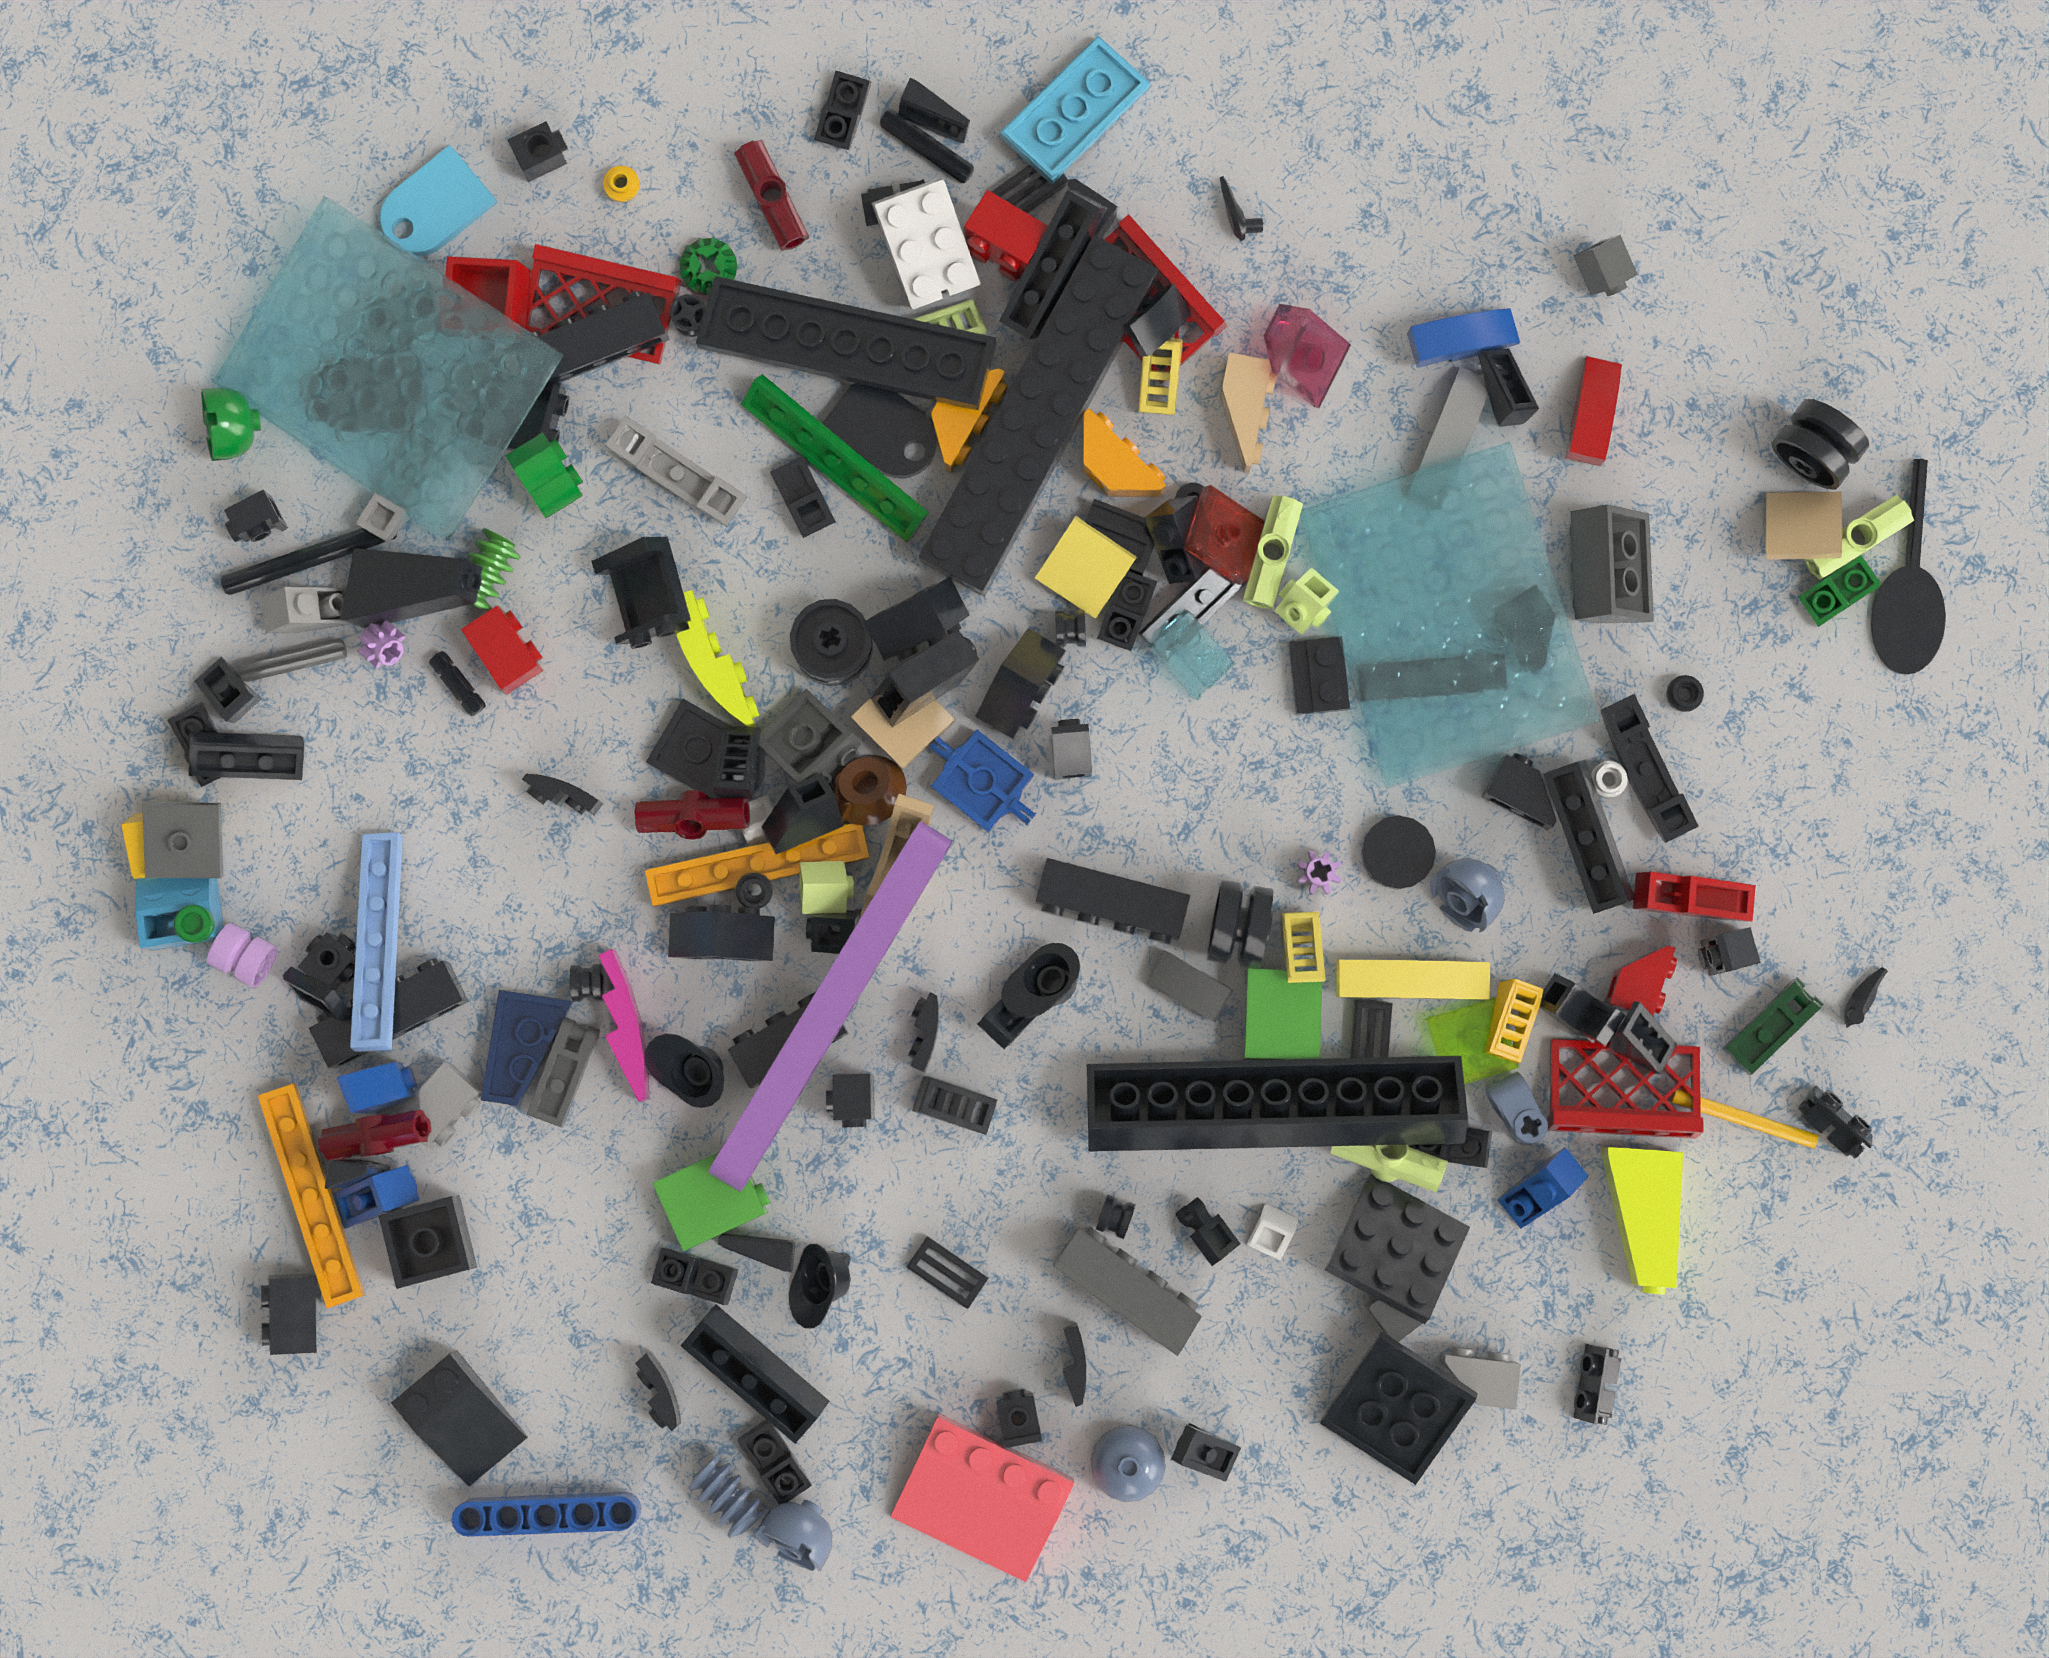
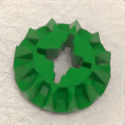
M715 237L698 238L691 245H686L682 257L679 258L680 274L684 283L691 290L699 294L710 295L715 276L734 280L736 277L737 260L734 252L727 243ZM698 256L706 260L716 257L714 265L719 275L710 270L700 273L702 265Z

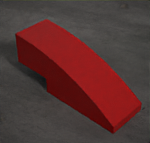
M1589 356L1585 357L1570 424L1572 428L1565 459L1601 466L1605 462L1617 405L1622 364Z
M1652 871L1638 872L1635 877L1633 909L1700 918L1753 922L1756 885Z

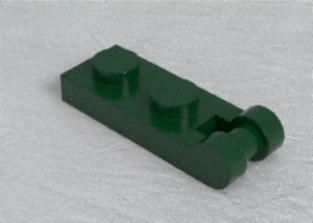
M1798 977L1789 982L1759 1014L1723 1047L1748 1075H1752L1824 1005L1816 996L1811 997L1803 989L1805 984ZM1792 999L1801 1007L1796 1014L1787 1006Z

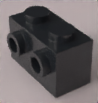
M832 1075L833 1090H826V1112L833 1113V1120H842V1128L867 1127V1120H875L874 1075Z
M314 1273L269 1275L268 1285H261V1308H269V1323H261L262 1346L269 1345L270 1355L317 1353L316 1278Z

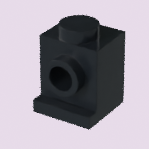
M261 490L224 509L229 519L225 526L234 542H238L241 539L245 542L250 540L251 542H257L268 537L271 534V529L274 527L281 531L288 529L275 501L265 490Z
M862 909L846 910V913H819L809 917L806 923V938L811 940V952L839 954L859 922ZM831 925L840 926V932L834 931Z
M1024 1388L1003 1392V1399L997 1400L996 1404L1005 1448L1042 1441L1034 1394H1025ZM1015 1411H1022L1026 1416V1420L1024 1423L1017 1425L1012 1422L1011 1415Z

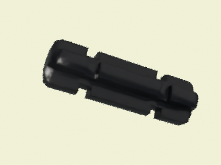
M444 651L438 652L429 660L430 666L437 674H441L440 679L459 702L462 701L461 706L470 716L481 712L486 706L485 702L479 694L474 693L475 689L458 667L453 666L454 662Z

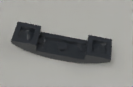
M1635 694L1601 709L1600 712L1617 757L1627 773V778L1638 800L1664 843L1699 827L1684 794H1679L1648 730L1650 727L1649 722Z

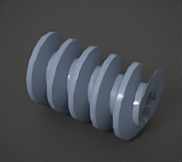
M720 1452L693 1476L688 1489L690 1492L700 1488L703 1489L698 1501L700 1504L709 1500L713 1501L707 1512L710 1515L722 1512L717 1524L721 1527L731 1523L732 1526L727 1536L732 1538L740 1534L742 1535L766 1514L769 1509L756 1512L761 1500L759 1498L750 1501L746 1500L751 1488L749 1486L741 1489L736 1488L742 1477L739 1474L730 1478L727 1477L732 1467L730 1463L717 1466L722 1456Z

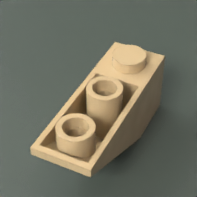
M1229 352L1220 398L1243 472L1249 474L1252 464L1259 465L1263 443L1257 442L1259 428L1266 430L1270 408L1263 407L1266 393L1273 394L1277 373L1270 372L1272 360Z

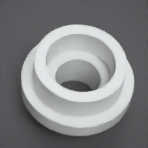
M1602 762L1595 766L1591 772L1597 793L1601 797H1616L1627 786V773L1616 762ZM1605 773L1611 774L1614 778V784L1610 787L1602 782V776Z

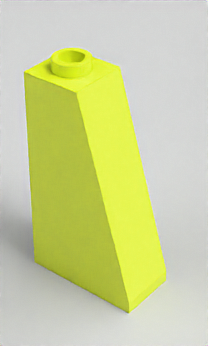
M1602 1147L1601 1156L1631 1283L1642 1286V1293L1665 1294V1287H1677L1683 1152Z

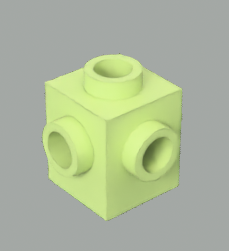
M1311 567L1297 582L1291 579L1278 594L1283 600L1274 612L1284 619L1286 624L1302 635L1312 625L1318 629L1328 618L1331 611L1327 607L1339 590Z

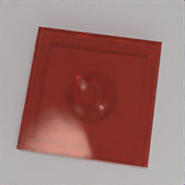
M1208 485L1202 488L1184 549L1236 584H1244L1248 581L1265 521L1212 485Z

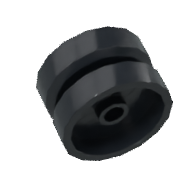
M1804 399L1791 416L1792 425H1785L1771 442L1773 451L1789 469L1812 484L1831 490H1836L1850 473L1848 464L1858 462L1869 447L1867 436L1855 422L1834 407L1815 399Z
M838 599L818 600L806 606L795 618L790 632L791 651L801 671L814 682L826 686L845 685L859 678L869 666L873 654L872 636L864 622L863 614L850 603ZM834 638L838 640V646L830 645L828 649L826 648V642L829 639Z
M1221 880L1209 939L1208 961L1226 964L1231 959L1235 942H1239L1237 958L1240 966L1259 970L1271 931L1273 889L1254 886L1249 892L1246 907H1241L1243 898L1241 884Z

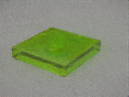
M1496 997L1425 1018L1436 1056H1462L1464 1084L1519 1068V1064L1486 1053ZM1501 1038L1500 1043L1512 1047L1511 1040Z

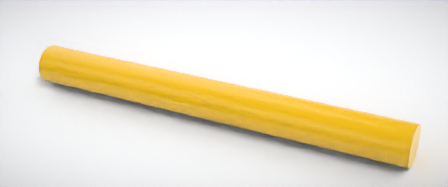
M1677 1089L1672 1095L1671 1103L1691 1109L1692 1098L1686 1092ZM1701 1097L1702 1113L1812 1149L1817 1145L1819 1137L1817 1134Z

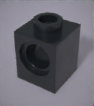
M547 121L507 139L528 182L567 164L562 152L568 150V147L559 129L552 132ZM541 144L549 146L546 154L542 156L532 155L536 146Z

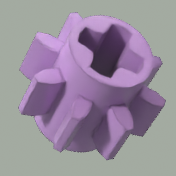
M387 620L383 622L382 626L371 623L359 636L363 647L358 650V653L375 668H379L381 664L392 666L404 653L401 642L406 637Z
M1328 850L1322 857L1318 858L1313 851H1309L1308 858L1310 863L1299 862L1297 864L1299 869L1304 870V876L1297 883L1307 882L1310 885V895L1316 891V888L1321 887L1327 895L1330 893L1328 883L1330 881L1340 883L1342 880L1339 876L1334 875L1335 869L1341 865V862L1332 864L1328 860L1330 856V851ZM1317 863L1319 868H1327L1328 873L1324 876L1325 882H1321L1319 877H1311L1310 873L1315 869L1314 864Z

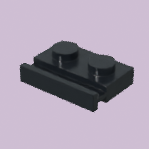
M1094 499L1085 523L1135 555L1136 559L1129 568V571L1143 576L1155 546L1145 518Z
M1342 636L1297 642L1289 641L1296 715L1348 711L1350 709Z

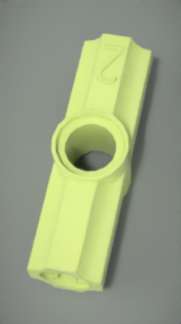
M1272 496L1242 600L1251 606L1271 610L1274 608L1303 507V503L1298 502L1296 499L1286 496ZM1270 544L1276 545L1281 549L1282 557L1278 560H1270L1264 555L1263 548Z
M1898 495L1891 497L1842 528V558L1804 559L1805 565L1811 574L1819 580L1823 579L1912 523L1914 519L1911 509L1905 500H1902ZM1852 530H1858L1864 535V545H1858L1852 540Z
M1408 1145L1332 1146L1330 1153L1370 1168L1375 1178L1381 1181L1391 1182L1400 1179L1436 1193L1448 1163L1446 1160L1410 1148Z

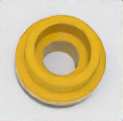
M621 165L611 168L606 173L603 187L610 199L616 202H627L637 195L640 181L633 169ZM619 178L627 179V184L623 188H618L615 186V181Z

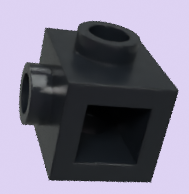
M328 932L324 936L319 934L307 946L305 951L308 955L298 965V968L308 976L335 991L342 982L348 984L354 978L356 943L342 932L338 936Z

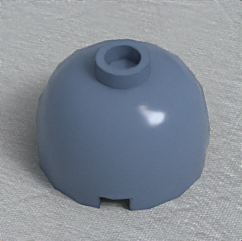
M1471 858L1452 861L1442 867L1430 881V890L1433 898L1439 894L1440 899L1446 904L1442 905L1440 910L1455 925L1465 931L1472 932L1476 928L1480 929L1479 932L1484 931L1494 922L1503 908L1505 893L1500 875L1492 865L1485 864L1482 861Z
M1133 1425L1116 1427L1104 1433L1095 1444L1091 1457L1092 1475L1100 1490L1110 1498L1123 1502L1140 1501L1153 1494L1162 1482L1166 1469L1164 1451L1156 1437L1147 1430Z
M803 1500L801 1505L794 1502L777 1505L767 1513L755 1532L756 1538L765 1547L768 1548L771 1542L775 1544V1547L779 1550L778 1556L810 1571H814L816 1567L818 1572L822 1570L828 1559L833 1538L829 1523L821 1517L823 1509L808 1500Z

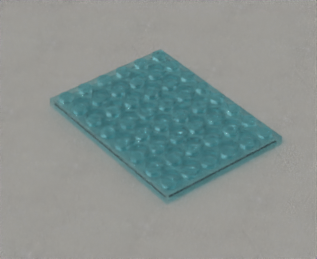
M323 196L214 378L213 383L220 388H230L240 392L247 398L251 409H258L259 415L372 492L405 509L404 514L442 540L450 541L564 354L331 198Z
M1510 441L1301 510L1300 517L1317 571L1339 590L1328 606L1386 789L1600 722Z

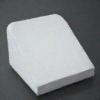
M768 795L749 802L750 825L749 828L742 829L749 847L768 842L761 828L773 810Z
M1265 1204L1247 1245L1281 1260L1295 1233L1298 1218Z

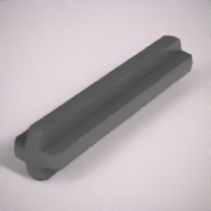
M337 638L239 662L238 672L244 682H250L345 659L347 657V649L344 641Z

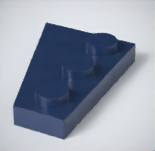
M499 990L481 1101L514 1106L521 1104L559 1031L563 1019L567 1016L573 1004L572 1001Z

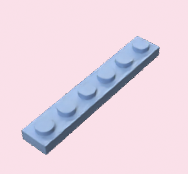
M399 832L362 834L350 1048L355 1052L392 1050L403 837Z

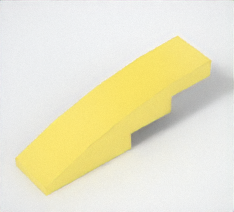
M1336 960V997L1490 999V962Z

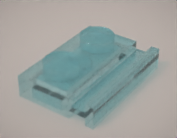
M1186 609L1159 634L1160 636L1153 643L1151 642L1147 645L1196 700H1199L1204 691L1208 688L1210 689L1236 664L1194 615Z

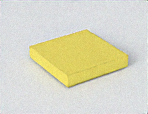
M1075 516L1035 579L1096 619L1135 561L1136 556Z

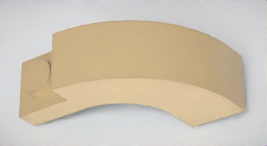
M902 794L898 795L885 844L865 896L861 917L918 823L921 821L931 826L934 805Z

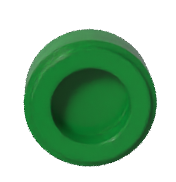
M188 905L177 913L174 919V928L177 935L184 941L200 943L212 935L215 928V920L208 909L198 905Z

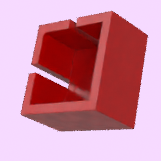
M986 190L964 225V234L968 250L974 259L982 263H986L987 260L991 263L995 262L1000 267L998 271L1004 277L1017 282L1023 276L1048 226L991 191Z
M447 256L444 289L456 298L463 299L460 304L450 296H443L440 329L453 338L486 340L487 336L494 341L521 342L520 338L525 334L531 270L518 260Z

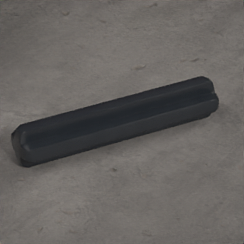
M888 109L880 119L881 128L959 182L966 183L974 172V166L893 109Z

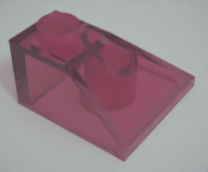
M1279 304L1263 335L1272 373L1313 407L1320 408L1351 344L1311 309Z

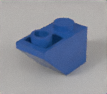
M1564 1147L1540 1163L1500 1196L1497 1201L1519 1228L1522 1229L1571 1197L1589 1175Z

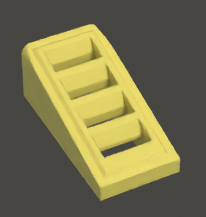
M1169 338L1158 348L1160 350H1171L1172 357L1153 355V353L1148 357L1143 356L1138 412L1175 415L1183 339ZM1151 365H1169L1171 370L1170 372L1151 370ZM1150 379L1170 381L1169 387L1149 385ZM1148 394L1168 395V402L1148 400Z
M1319 912L1282 913L1280 925L1287 982L1325 981ZM1310 932L1311 936H1292L1291 933ZM1312 943V947L1293 948L1292 945ZM1314 955V959L1294 960V956ZM1315 966L1316 971L1295 972V967Z

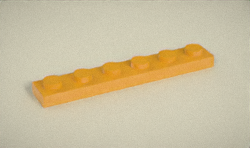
M852 823L843 825L839 829L775 855L769 842L647 869L645 874L652 906L657 907L736 889L738 880L749 872L762 873L770 881L799 875L800 862L844 861L845 864L870 859L863 825Z
M292 1083L258 1095L326 1308L365 1296L331 1189H325L327 1176L297 1084Z

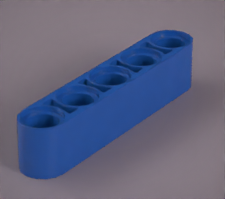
M628 1492L479 1497L468 1499L456 1507L452 1513L451 1521L455 1531L467 1537L622 1531L631 1527L638 1520L642 1508L639 1499ZM616 1502H625L630 1506L632 1514L629 1520L622 1521L616 1518L613 1512ZM585 1503L591 1506L594 1512L591 1522H583L576 1516L578 1504ZM545 1504L553 1507L556 1513L554 1523L548 1524L541 1521L538 1515L541 1505ZM504 1506H510L516 1510L518 1521L515 1525H508L502 1520L501 1510ZM466 1508H474L480 1514L478 1526L474 1527L466 1524L463 1517Z

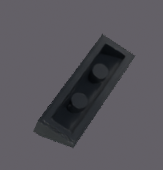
M190 732L188 776L302 780L304 740L302 736Z
M360 1159L332 1160L329 1162L325 1189L347 1188L368 1177L389 1171L391 1167L388 1164Z

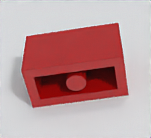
M497 605L463 627L461 631L499 688L508 695L544 671L538 663L543 657L532 640L525 643L518 633L523 627L511 610L505 613Z

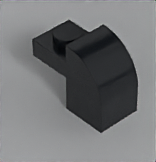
M1554 973L1544 988L1539 1007L1576 1034L1592 1043L1595 1041L1604 1046L1607 1045L1611 1037L1616 1033L1618 1026L1626 1016L1618 1008L1593 997L1577 983Z

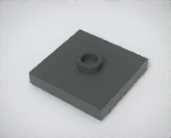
M145 802L142 804L145 878H222L221 803Z

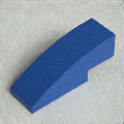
M1511 308L1475 312L1411 326L1407 333L1416 368L1447 360L1454 362L1477 356L1481 351L1503 349L1520 344Z

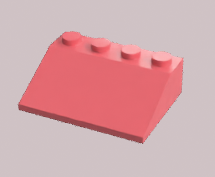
M939 1413L890 1517L1026 1582L1075 1482L1073 1477L1011 1447L1005 1448L1004 1444Z

